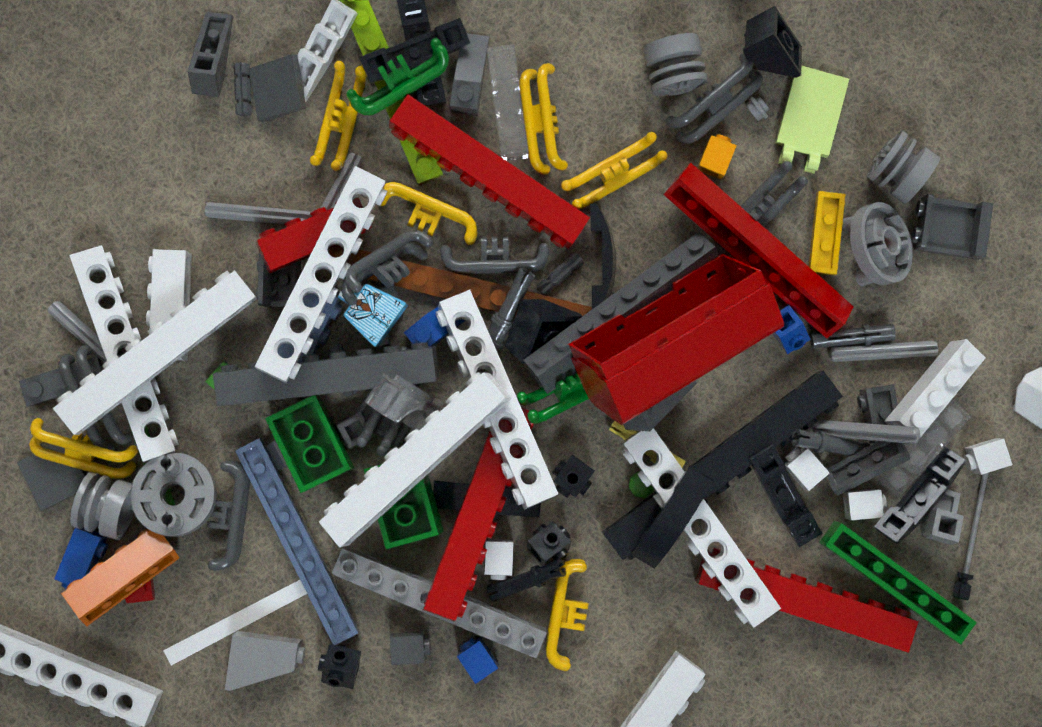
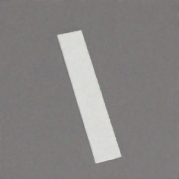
M299 578L163 648V651L170 664L173 665L306 595L307 592Z

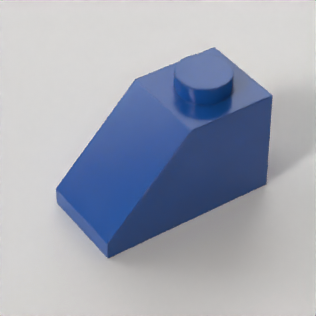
M438 307L424 315L404 332L412 343L428 342V347H431L449 335L446 326L441 327L436 317V311H439ZM463 319L456 320V328L465 321Z

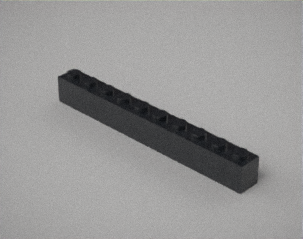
M824 370L817 371L691 465L713 479L712 485L703 498L706 503H708L706 498L714 492L716 495H719L730 487L728 483L736 476L740 479L752 470L749 461L750 457L771 444L775 447L779 444L782 447L787 445L791 440L795 439L791 438L795 429L803 428V430L810 428L817 422L815 417L823 411L825 414H828L839 406L837 401L843 396ZM673 479L661 488H669L673 483ZM656 492L602 531L622 560L626 558L632 560L635 558L631 555V552L661 511V507L653 497L657 494Z

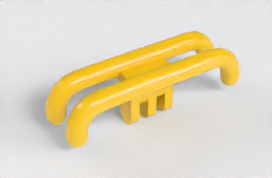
M336 61L327 107L314 155L310 157V163L313 166H318L322 163L331 131L339 132L342 134L335 160L331 162V168L334 171H340L348 154L358 112L350 103L347 106L344 101L339 100L346 68L342 61ZM358 66L355 69L356 77L353 90L362 97L366 83V74L363 66Z
M550 63L541 65L538 72L535 69L524 70L519 79L528 155L534 170L542 175L549 174L550 166L544 164L540 159L537 133L544 134L546 153L551 165L558 170H565L568 167L567 161L559 157L556 148L555 134L559 133V128L553 124L557 123L558 120L557 116H552V113L556 112V106L550 103L547 80L548 74H553L555 67ZM537 78L540 104L533 105L530 80Z
M649 132L637 142L569 180H564L561 183V188L564 191H571L597 176H600L604 183L603 186L589 194L573 200L572 206L578 210L583 209L662 164L668 155L665 151L661 150L652 158L628 171L630 166L627 159L653 144L657 139L656 134Z
M397 182L385 183L383 189L387 191V194L381 206L386 205L392 196H398L416 204L407 226L413 228L416 220L420 219L417 230L423 232L426 224L429 223L431 226L428 229L427 235L432 237L441 217L444 216L465 226L464 240L467 245L475 243L478 234L477 225L473 217L467 212Z
M36 418L31 423L30 431L33 437L29 447L31 452L39 458L87 472L98 473L101 476L105 475L113 479L126 478L136 470L137 466L132 461L122 468H113L93 462L94 457L112 462L131 460L138 453V448L135 445H130L124 451H113L93 445L88 434L83 440H81L82 433L68 438L42 430L44 422L41 418ZM45 442L65 448V454L44 448L41 444Z
M571 559L564 562V565L559 570L566 567V576L557 578L546 639V657L554 668L561 671H568L571 668L568 657L562 656L557 652L560 627L579 631L585 630V625L575 623V619L586 620L587 614L576 611L577 608L588 609L589 603L565 599L569 576L574 572H585L587 569V565L582 559Z

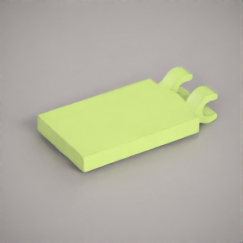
M805 66L801 68V76L793 77L775 144L782 146L778 164L781 165L784 161L792 163L794 151L808 155L804 167L805 172L814 174L815 171H818L821 157L827 158L830 154L849 83L848 78Z

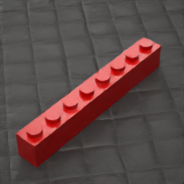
M409 94L389 121V128L392 129L391 133L401 141L406 139L414 144V149L421 155L427 157L429 154L435 158L439 167L447 172L452 170L460 175L459 179L467 186L473 187L475 185L483 191L482 195L494 203L496 201L506 206L504 208L506 212L516 218L522 217L528 221L527 225L532 230L538 233L543 231L550 236V241L560 248L565 246L569 249L590 219L589 216Z
M690 163L675 178L663 195L738 261L760 269L765 282L771 285L773 292L790 305L825 338H829L845 325L854 306L697 167Z
M521 407L524 416L528 422V425L532 431L534 424L530 423L527 418V414L530 410ZM506 419L499 421L498 426L502 432L509 433L512 431L510 421ZM491 431L488 433L422 609L453 622L456 621L457 616L462 618L468 603L464 601L467 590L472 591L477 579V575L473 574L477 563L480 565L483 563L487 549L483 548L487 537L491 539L497 525V523L493 522L496 511L501 513L506 501V497L502 496L505 486L510 487L512 484L511 478L507 480L502 471L501 464L504 462L500 453L496 454L490 443V438L493 437ZM519 445L510 446L511 456L517 459L521 458L523 449Z
M713 547L712 552H707L709 556H716L720 553L721 549ZM702 558L695 581L700 585L719 591L718 587L721 586V583L716 576L712 579L702 567V564L705 563ZM746 558L781 607L779 611L909 653L919 622L910 617L912 612L895 607L893 612L884 609L885 603L870 598L868 603L858 600L859 595L843 590L841 595L832 592L833 586L818 581L816 586L806 583L807 578L791 573L789 578L780 575L781 569L766 564L764 569L754 566V560ZM729 565L724 569V577L726 579H732L737 574L735 565ZM745 588L740 593V598L745 600H751L753 597V590L751 588Z

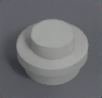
M751 96L749 98L750 101L745 104L758 122L762 118L766 120L768 118L766 112L770 109L761 97L755 100Z

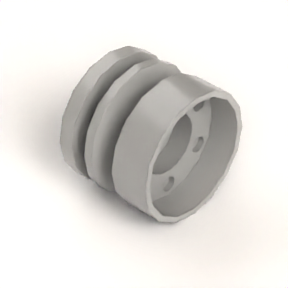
M684 33L667 36L648 43L643 47L646 67L659 69L649 75V81L655 83L651 86L652 95H680L701 87L708 82L707 73L701 72L705 69L704 62L692 61L702 55L700 40L697 34Z
M901 130L895 137L887 141L878 152L867 174V178L873 181L883 173L878 186L883 187L892 179L894 184L890 194L906 204L922 188L941 158L926 146L916 155L913 154L912 151L916 146L917 140L912 138L903 147L902 145L908 134Z
M87 473L78 487L73 501L70 516L71 526L77 529L84 528L87 532H93L98 526L101 536L115 540L122 539L134 516L131 504L133 483L117 480L111 486V479L108 476L104 475L100 478L98 473Z

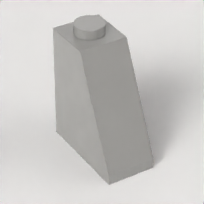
M243 631L235 632L231 640L225 690L231 691L295 671L299 664H303L305 657V647H301L302 639Z

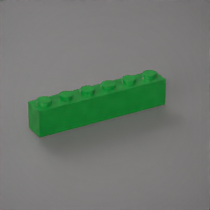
M834 521L819 541L822 546L956 643L961 645L977 622L844 524Z

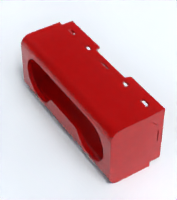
M721 254L673 282L672 291L626 318L621 314L615 316L568 345L574 356L571 360L590 401L595 407L620 425H623L784 327V321L771 285L765 282L762 271ZM715 270V274L708 278L706 274ZM684 288L685 292L679 295L678 291ZM623 324L624 328L617 331L616 327ZM594 341L595 345L586 350L585 346Z

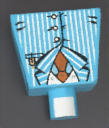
M365 284L359 293L353 292L358 298V302L356 305H349L343 316L372 345L378 348L408 305L398 298ZM340 291L338 298L346 304H348L343 298L342 292Z

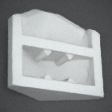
M1042 367L1025 374L1017 386L1015 404L1013 405L1015 412L1040 429H1042Z

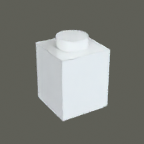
M994 438L965 447V465L968 470H972L973 474L982 475L1012 465L1004 439Z
M796 447L785 457L788 460L784 463L786 470L804 490L810 491L829 474L828 470L808 448L803 447L799 449Z
M879 489L852 490L843 493L845 519L882 518L884 515L883 511L887 509L886 497Z
M486 539L485 575H490V579L506 580L507 575L512 576L514 540Z

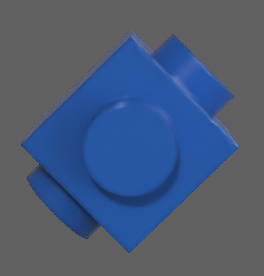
M790 305L780 310L784 327L773 333L787 354L802 348L806 342L811 340L804 323Z

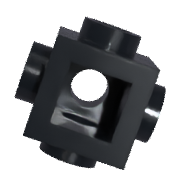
M571 454L566 462L561 460L553 470L552 474L555 475L553 482L557 484L556 489L563 496L568 498L571 494L576 498L579 493L583 496L592 484L589 479L595 470ZM571 473L577 475V479L574 482H568L567 480L568 475Z
M552 521L547 526L545 524L540 525L532 533L533 537L527 543V550L541 566H544L558 559L564 560L569 555L568 550L571 544L569 539L571 537L563 526L560 525L558 527Z
M329 644L327 654H321L318 664V671H322L321 683H326L332 687L354 689L360 666L361 651L349 649L346 646Z

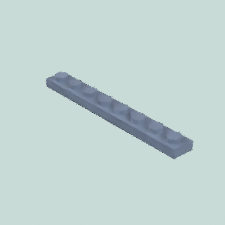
M262 438L235 450L333 645H337L358 634L359 630Z

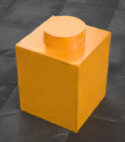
M718 134L715 137L711 135L697 168L701 172L721 180L726 174L737 145L732 144V140L726 136Z

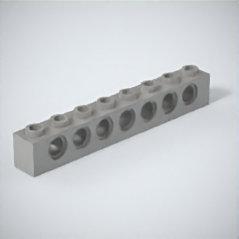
M349 546L342 548L332 571V575L533 658H537L547 634V630L543 626L467 595L464 597V601L468 602L462 618L457 616L454 622L424 611L422 609L433 581Z

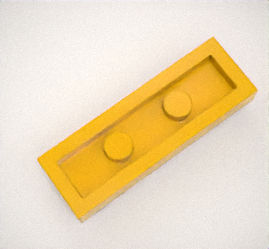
M824 191L816 193L808 266L817 274L837 275L846 194Z

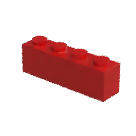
M359 197L352 200L356 207L363 208ZM325 207L316 209L310 213L311 217L301 221L300 217L286 222V228L276 232L272 228L259 234L260 239L256 240V245L269 274L310 257L334 208L326 210ZM349 220L343 221L340 224V228L346 233L353 232L356 229L355 224ZM370 226L369 230L363 228L361 235L369 232L372 226Z

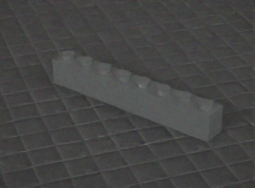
M700 232L689 238L525 358L524 362L533 378L547 394L553 391L557 382L561 380L565 382L567 377L577 373L571 360L574 356L568 345L569 343L615 316L621 314L626 318L672 291L673 282L718 257L716 247ZM713 270V271H711L710 273L706 274L707 277H708L710 274H712L715 270ZM684 288L678 291L679 295L685 292ZM622 324V325H620V326H618V327H616V328H617V331H619L620 329H622V328H624V327H623V324ZM594 341L585 346L586 350L595 345Z
M428 342L411 344L412 349L401 350L400 345L384 347V352L373 353V348L356 350L357 355L346 356V351L329 353V358L319 359V355L303 356L302 362H297L301 364V367L295 379L289 378L287 383L255 368L257 362L248 363V368L238 369V364L221 366V371L213 373L217 406L436 382L440 379L436 346L428 347Z

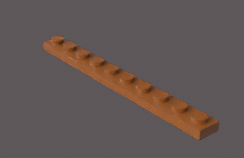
M339 245L333 246L329 250V255L335 258L342 256L344 253L343 248ZM359 249L356 255L351 253L347 263L352 266L372 252ZM404 260L401 261L408 267L410 274L402 277L399 282H394L395 287L442 299H448L470 290L477 307L499 312L511 288ZM375 275L366 279L382 283ZM529 291L526 292L523 298L544 299L578 312L582 317L592 310L590 306Z

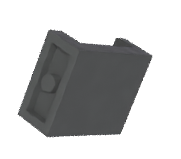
M932 194L921 197L915 208V216H919L917 227L913 228L911 242L915 243L914 250L975 260L985 258L994 203H967L934 198Z

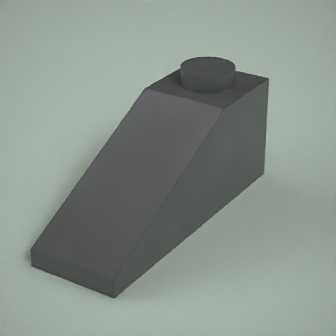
M205 13L187 71L192 94L219 97L225 78L233 15Z
M467 33L470 45L459 50L450 108L451 113L478 116L490 37Z

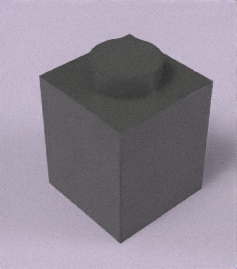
M425 631L392 633L390 636L391 665L425 663L426 655H431L430 638H425Z

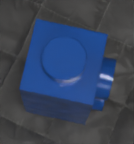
M75 528L54 579L62 582L61 586L67 588L71 582L82 579L89 574L90 570L97 564L98 559H102L108 549V544L105 543L107 537L101 536L95 530L87 532L84 528Z

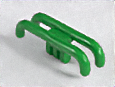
M432 39L430 42L433 50L432 57L410 70L401 54L396 56L398 63L401 65L400 67L396 68L392 60L387 62L392 71L389 74L381 65L377 69L387 85L367 97H361L355 90L349 89L346 96L351 106L362 115L372 116L439 77L445 72L449 64V55L446 47L442 45L439 39Z
M577 373L567 377L565 382L563 380L557 382L555 389L548 394L541 387L529 394L519 392L516 396L519 404L522 406L533 404L552 394H555L558 403L539 412L536 410L528 412V421L533 424L544 422L589 399Z

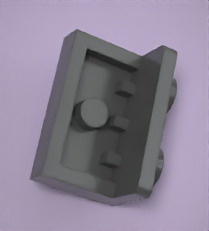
M259 252V259L257 261L258 287L256 289L258 305L268 308H284L301 275V261L269 274Z
M894 384L859 390L860 396L857 397V403L860 412L864 413L865 423L888 425L885 420L898 405ZM869 440V443H872V444H875V443L879 442V441Z

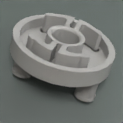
M876 202L861 207L854 216L843 219L842 228L846 234H850L853 255L861 269L857 270L855 274L859 286L862 287L871 283L889 285L902 281L908 275L913 258L912 242L903 219L894 208L886 203Z
M167 453L151 459L139 470L132 484L131 504L137 519L147 529L164 536L178 537L196 531L209 519L216 504L217 490L211 472L197 459L182 453ZM192 474L195 476V478H196V480H197V483H198L197 486H195V485H196V481H195L194 477L192 476ZM147 476H148V479H147V481H146V483H145V485H144V488H143V490H142L143 484H144V482H145V480H146V478H147ZM180 485L185 492L183 501L178 505H169L165 499L166 491L171 486Z

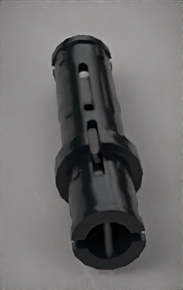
M561 559L541 567L539 565L533 566L528 572L488 585L487 594L498 591L494 595L489 596L492 602H496L499 599L534 586L540 588L545 586L548 581L566 576V567L555 571V569L564 565Z

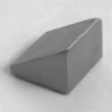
M358 412L334 424L348 449L357 445L356 441L360 437L366 421L361 412Z
M276 441L267 445L266 449L277 471L287 467Z

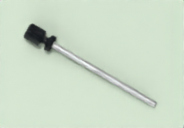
M988 473L982 474L963 573L957 572L956 576L961 580L960 582H955L952 595L954 598L967 601L969 600L972 587L967 582L968 580H973L974 575L968 573Z

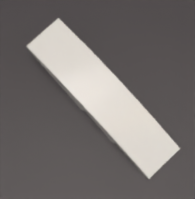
M331 0L321 22L315 25L305 48L300 49L298 53L305 103L331 64L358 14L338 0Z

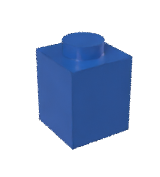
M471 637L459 646L461 650L458 652L457 658L475 684L498 669L499 663L481 637L476 640Z

